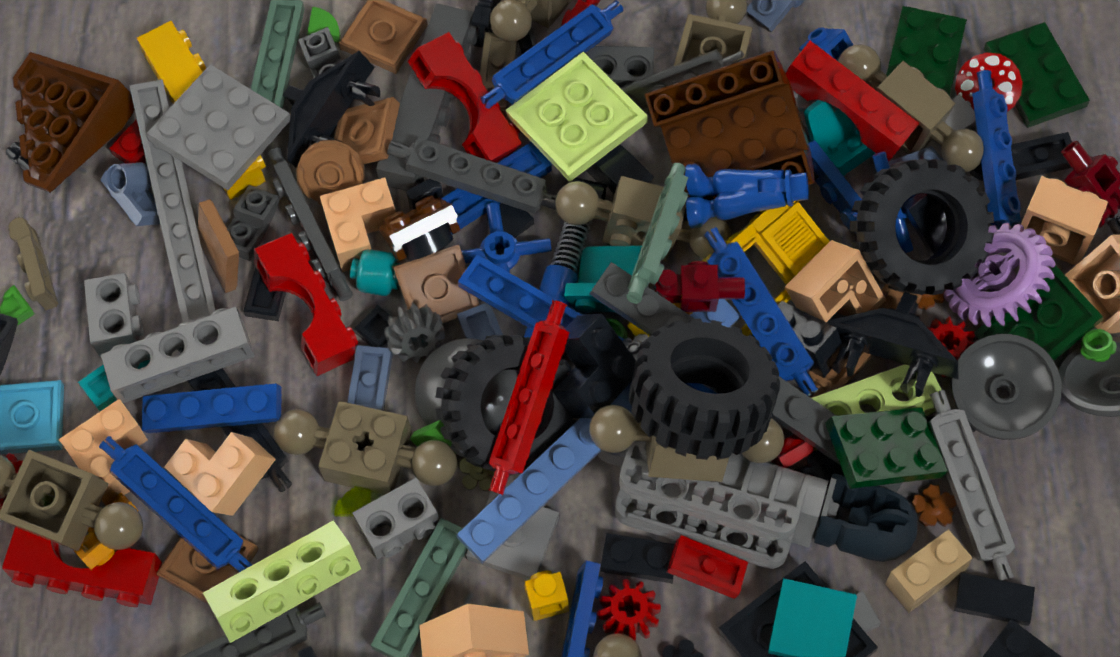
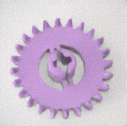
M1004 223L999 230L995 225L990 226L988 232L994 233L992 244L986 243L984 251L989 254L984 263H976L974 265L977 268L980 264L978 268L979 276L975 279L973 277L971 279H961L962 286L954 290L945 289V300L949 303L950 309L954 313H958L962 320H967L969 314L970 321L976 326L981 316L984 324L987 327H991V319L995 316L997 321L1004 326L1005 313H1009L1015 321H1018V307L1031 313L1027 302L1029 299L1042 303L1041 297L1036 292L1037 289H1043L1046 292L1050 291L1047 282L1043 278L1051 280L1055 278L1052 270L1047 267H1055V261L1051 257L1053 254L1052 249L1046 245V240L1043 236L1037 235L1032 228L1024 229L1022 224H1017L1011 228L1009 223ZM998 253H1008L1005 256L998 255ZM1020 265V270L1016 274L1013 269Z

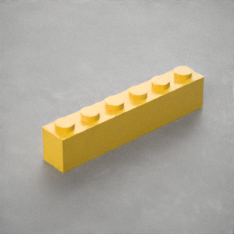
M172 21L137 37L144 57L157 79H163L165 92L172 104H174L206 69L203 60L198 53L192 55L189 50L192 44L183 29L178 31ZM261 155L258 156L229 190L223 188L230 200L243 194L249 185L257 187L266 182L262 172L266 165Z

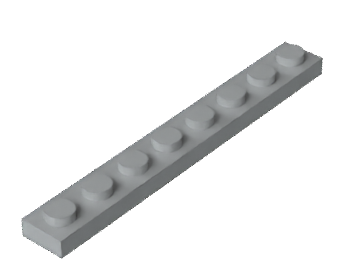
M163 79L129 85L182 322L199 320L210 316L216 309L182 162L150 142L147 137V132L169 109Z

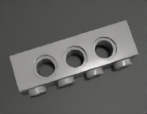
M236 307L218 309L208 317L184 321L174 329L150 333L140 341L131 344H119L114 346L109 352L101 354L111 392L122 403L255 357L244 321ZM210 337H218L214 343L205 345L206 340ZM184 348L180 355L171 357L175 350ZM150 360L146 367L137 369L141 362Z

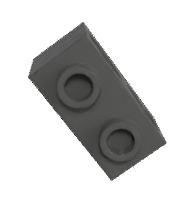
M594 46L588 51V57L604 73L610 74L607 76L620 88L653 75L654 47ZM633 74H641L642 76L635 77V76H632V75H633Z

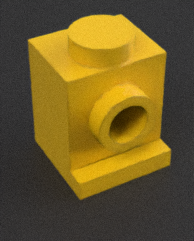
M541 571L533 574L530 580L524 581L533 621L569 612L568 597L561 572L552 574V571Z

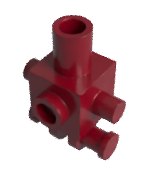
M1074 141L1061 151V154L1073 169L1064 181L1069 187L1082 192L1094 193L1100 199L1108 201L1098 228H1101L1105 224L1106 219L1115 217L1118 209H1120V173L1116 169L1118 162L1114 157L1107 156L1106 154L1090 157L1080 142Z
M693 261L687 265H681L680 274H676L669 269L663 270L655 284L654 291L671 303H680V309L684 312H716L719 299L745 298L744 277L718 278V265H709L704 261Z

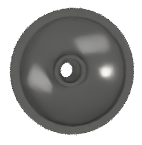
M996 334L973 343L958 359L959 380L954 378L951 380L952 397L956 408L965 411L972 428L995 439L1016 440L1038 432L1052 419L1061 400V378L1053 359L1038 344L1018 335ZM999 388L1005 389L1008 392V397H999L996 390Z
M1120 337L1112 338L1116 342L1117 349L1114 354L1110 355L1107 361L1096 362L1087 360L1081 354L1082 346L1074 350L1063 361L1059 368L1062 384L1061 395L1071 406L1095 416H1120Z
M463 338L450 341L433 351L423 363L416 380L415 400L419 414L426 425L439 420L436 418L435 408L441 407V399L435 398L437 387L443 388L446 379L440 377L444 368H452L454 362L451 358L458 351H466L468 349L467 344L480 339ZM503 370L497 373L488 382L483 391L481 414L486 427L493 435H497L500 431L518 377V373L515 370Z

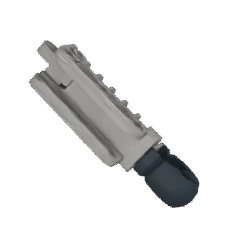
M634 441L629 448L618 453H609L602 450L597 454L601 460L621 467L619 476L620 490L614 512L620 523L672 540H677L682 535L764 568L775 569L782 566L787 559L791 543L809 548L815 527L817 528L814 535V543L826 547L836 544L839 551L882 562L896 560L904 555L911 548L917 536V513L905 497L879 486L850 489L845 476L833 474L827 488L828 480L771 463H754L747 460L743 455L731 453L722 482L648 477L645 441ZM630 503L636 504V510L633 511V514L626 513V507ZM839 505L848 509L851 508L848 522L835 519ZM648 507L652 508L650 519L645 518ZM667 511L675 516L676 521L669 525L661 523L657 520L656 515ZM683 518H687L685 529H681ZM699 524L706 525V531H704L703 535L696 533V528ZM718 528L722 529L719 540L715 539ZM733 532L740 533L747 542L744 545L737 546L729 543L726 536ZM753 539L758 540L755 551L751 550ZM769 545L776 546L774 557L767 555Z

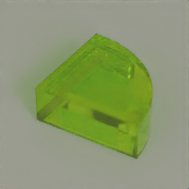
M354 486L355 488L347 491L343 498H339L335 506L334 516L354 517L353 512L371 503L372 491L368 488Z

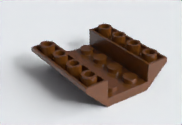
M775 50L645 94L654 127H661L672 164L681 163L685 168L688 164H697L707 177H713L714 173L721 169L791 170L792 174L807 173L808 185L815 184L810 146L791 84ZM687 186L684 189L686 193H688ZM709 196L703 199L714 200L717 196ZM686 208L683 217L684 221H688Z

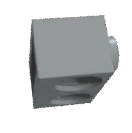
M126 273L84 280L90 343L98 356L109 352L116 345L131 344L139 341V336L144 334L141 316L136 315L135 305L140 304L137 285H131ZM120 295L117 300L108 302L112 296ZM123 325L120 331L111 333L113 328Z
M417 477L353 512L356 524L377 560L383 556L389 558L403 550L406 543L415 538L421 540L430 536L439 522L438 513ZM419 507L423 509V513L417 518L405 516L410 508ZM380 525L392 527L385 536L374 535L375 529Z

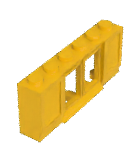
M794 201L793 206L786 205L785 207L763 210L749 220L750 224L725 241L726 244L737 241L744 252L754 244L786 285L830 242L801 204ZM711 255L707 256L702 261L707 262ZM786 289L774 298L777 304L781 301L786 303L789 300L792 301ZM672 303L680 308V303ZM631 322L627 325L635 336L647 334ZM747 324L740 328L742 334L746 336L752 335Z

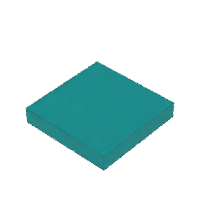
M783 578L768 653L782 657H846L857 595Z

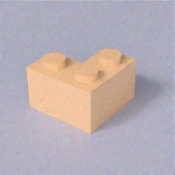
M385 177L320 196L342 272L351 270L353 258L360 259L364 250L371 249L367 234L378 231V227L386 224L384 219L396 213Z
M833 240L785 286L796 308L824 322H827L836 312L844 316H850L876 310L886 301L860 250Z
M120 399L59 439L79 469L92 473L109 483L102 498L105 506L120 493L126 495L130 491L111 475L110 469L114 460L99 448L102 441L106 442L105 439L111 436L117 444L126 450L135 444L140 446L148 441L140 426Z
M231 432L217 451H214L206 443L185 439L164 468L211 512L233 516L276 459L252 437Z
M466 604L419 625L422 657H525L529 655L524 611Z

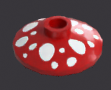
M986 52L973 56L963 64L956 77L955 91L956 95L960 94L973 110L972 93L979 91L976 73L982 70L991 71V79L995 82L993 89L997 93L1004 95L1008 109L1007 112L1014 108L1021 96L1023 82L1020 71L1012 60L998 53Z

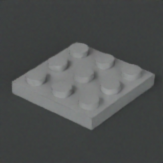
M210 64L147 132V137L150 142L226 190H229L290 122V113Z

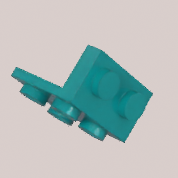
M817 100L805 109L804 117L810 141L815 140L843 176L875 154L874 151L861 142L860 132L854 122L837 107Z
M589 246L584 248L581 255L578 283H566L564 296L574 310L582 313L615 312L591 296L590 292L611 262L632 276L642 246Z

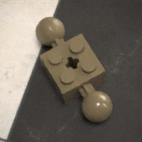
M504 0L498 3L492 10L490 25L495 35L500 39L509 42L518 41L527 35L531 28L532 20L549 29L572 0Z
M707 0L706 12L709 18L688 14L674 66L715 49L718 50L723 58L742 51L744 53L742 58L748 59L753 27L738 24L746 15L747 0Z
M857 44L848 47L842 52L838 62L919 122L918 126L901 146L905 152L911 154L924 149L934 139L941 145L942 159L947 162V165L956 164L965 169V172H968L981 164L984 151L981 137L969 129L953 130L945 123L956 103L950 99L947 92L941 88H936L926 80L921 71L915 67H910L902 61L887 76L880 70V58L871 47Z
M621 176L611 202L599 199L597 192L589 184L575 181L564 185L559 190L555 206L560 218L571 225H584L593 218L606 221L602 242L610 243L611 246H642L659 196L664 187ZM685 202L680 212L676 213L680 217V221L674 233L668 237V239L672 240V245L665 258H668L675 241L680 240L688 242L693 252L705 259L713 254L714 250L706 237H704V234L709 231L717 242L710 230L717 227L722 238L726 241L732 236L731 228L724 220L712 217L702 227L691 229L688 221L683 220L686 208Z
M339 401L330 429L320 427L312 414L300 409L290 410L282 414L274 427L275 441L286 453L301 455L309 452L314 447L323 449L318 465L323 480L343 486L385 495L395 489L401 467L412 469L415 477L423 484L429 486H439L447 483L454 476L457 469L456 454L443 441H426L417 448L408 446L412 431L408 416Z
M605 406L599 409L591 419L589 428L591 439L598 448L605 452L618 453L629 448L634 441H645L648 477L723 481L729 457L717 460L716 456H709L707 460L696 459V455L688 453L686 457L676 454V449L669 446L665 449L657 444L656 437H649L640 427L641 423H638L633 414L622 406ZM771 419L767 432L763 434V438L756 445L741 454L747 460L754 463H767L775 459L782 451L784 445V434L779 424Z
M28 450L16 475L11 461L0 455V499L7 496L0 510V520L75 551H79L89 527L94 528L96 537L101 544L113 550H123L133 546L139 540L143 531L142 517L132 505L115 502L104 508L99 507L109 483L94 474Z

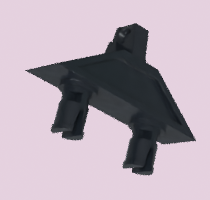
M360 50L310 80L304 90L289 85L284 92L283 97L291 102L290 104L293 105L291 108L287 160L296 169L302 154L311 145L322 140H336L329 136L354 99L368 106H373L375 103L367 95L380 97V88L366 82L375 67Z
M904 292L896 309L880 308L826 322L837 328L842 342L836 360L832 364V369L840 374L847 363V377L853 376L861 353L865 352L909 365L900 388L904 393L908 394L916 382V397L922 396L930 372L959 380L958 361L920 320V316L915 315L918 308L917 295Z

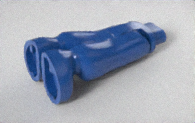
M688 164L685 168V176L688 177L686 186L690 195L686 200V212L691 229L702 227L712 217L719 220H729L756 211L776 209L786 205L793 206L794 201L809 199L807 173L792 174L791 170L721 169L716 171L713 177H707L697 164ZM709 196H717L714 200L703 199Z

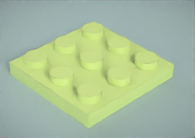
M584 52L506 109L507 117L569 182L648 123L647 114Z

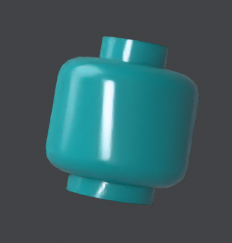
M366 249L362 252L360 259L353 258L350 278L356 279V287L360 292L387 296L391 293L392 289H398L399 284L393 266L402 263L397 262L393 253Z

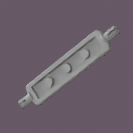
M945 390L932 393L930 397L932 398L937 415L928 424L948 470L946 476L977 560H992L999 580L1014 577L1006 555L1010 554L1016 547L965 411L960 409L951 410Z

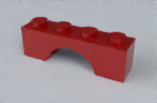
M450 32L415 50L407 62L424 88L445 90L456 96L465 106L470 119V129L462 146L468 154L498 163L511 155L522 144L517 130L508 123L500 111L499 103L497 102L490 109L485 107L486 103H482L481 97L487 94L488 91L482 83L481 75L476 69L472 68L464 55L462 46L453 39Z
M811 40L790 64L785 73L792 90L805 100H821L832 104L844 112L858 128L861 142L876 154L886 152L888 162L919 124V122Z
M289 233L254 248V265L269 292L283 291L294 294L301 298L310 308L313 320L302 333L301 349L316 376H319L354 360L358 341L353 329L350 326L345 327L340 318L342 317L341 309L334 298L329 299L324 290L326 285L321 273L318 270L313 271L309 264L310 256L307 248L302 242L297 243L294 235Z
M15 527L2 569L11 577L12 583L22 587L32 588L34 583L46 585V589L59 594H68L69 590L82 592L81 595L91 600L102 601L105 596L117 599L116 602L121 605L138 607L139 603L151 605L159 579L156 573L163 563L156 553L127 548L117 550L110 560L103 565L95 566L92 570L90 568H76L63 562L59 544Z

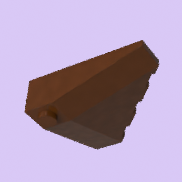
M30 52L13 77L14 88L17 91L21 90L22 101L18 100L15 102L17 121L25 126V134L19 136L21 156L28 159L29 169L23 171L24 182L51 193L123 129L135 110L131 92L117 79Z

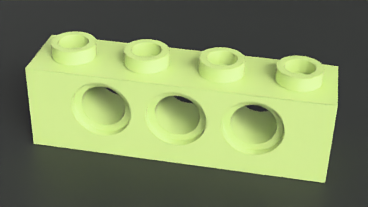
M904 364L815 396L812 399L837 416L866 413L860 408L863 404L873 406L877 412L922 407L925 416H929L936 411L930 394L939 392L942 389L934 373L930 372L922 396L916 397V382L908 394L904 393L900 386L909 369V365ZM897 392L903 393L909 400L899 401L893 394Z
M333 520L203 592V595L229 642L232 643L361 570V567L349 541Z

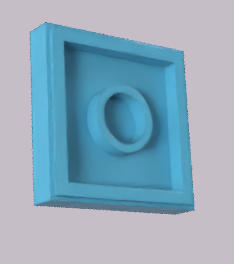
M61 380L0 385L1 455L27 453L28 450L34 452L62 450V444L59 439L63 433L64 384Z

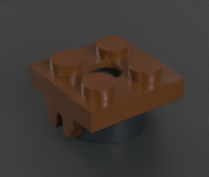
M429 196L418 201L415 204L416 209L406 214L403 211H399L384 219L386 224L378 228L384 240L387 241L394 257L398 261L405 258L408 261L417 260L448 245L454 239L452 234L461 231L456 220L458 216L452 204L441 198L434 199V196Z

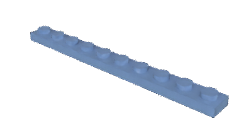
M719 299L716 312H693L690 315L694 319H702V322L720 321L722 322L721 325L729 328L741 317L725 299ZM631 383L611 405L622 406L632 413V406L629 403ZM580 418L505 488L504 495L499 494L457 534V538L482 564L602 451L594 444L590 436L589 428L592 418Z

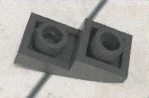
M328 27L298 39L314 78L343 61Z
M251 185L248 186L234 207V219L227 228L239 251V257L248 261L254 255V248L260 245L280 201L279 196Z

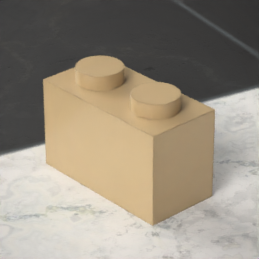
M948 529L893 569L885 585L907 612L910 613L956 579L960 573H964L973 558Z

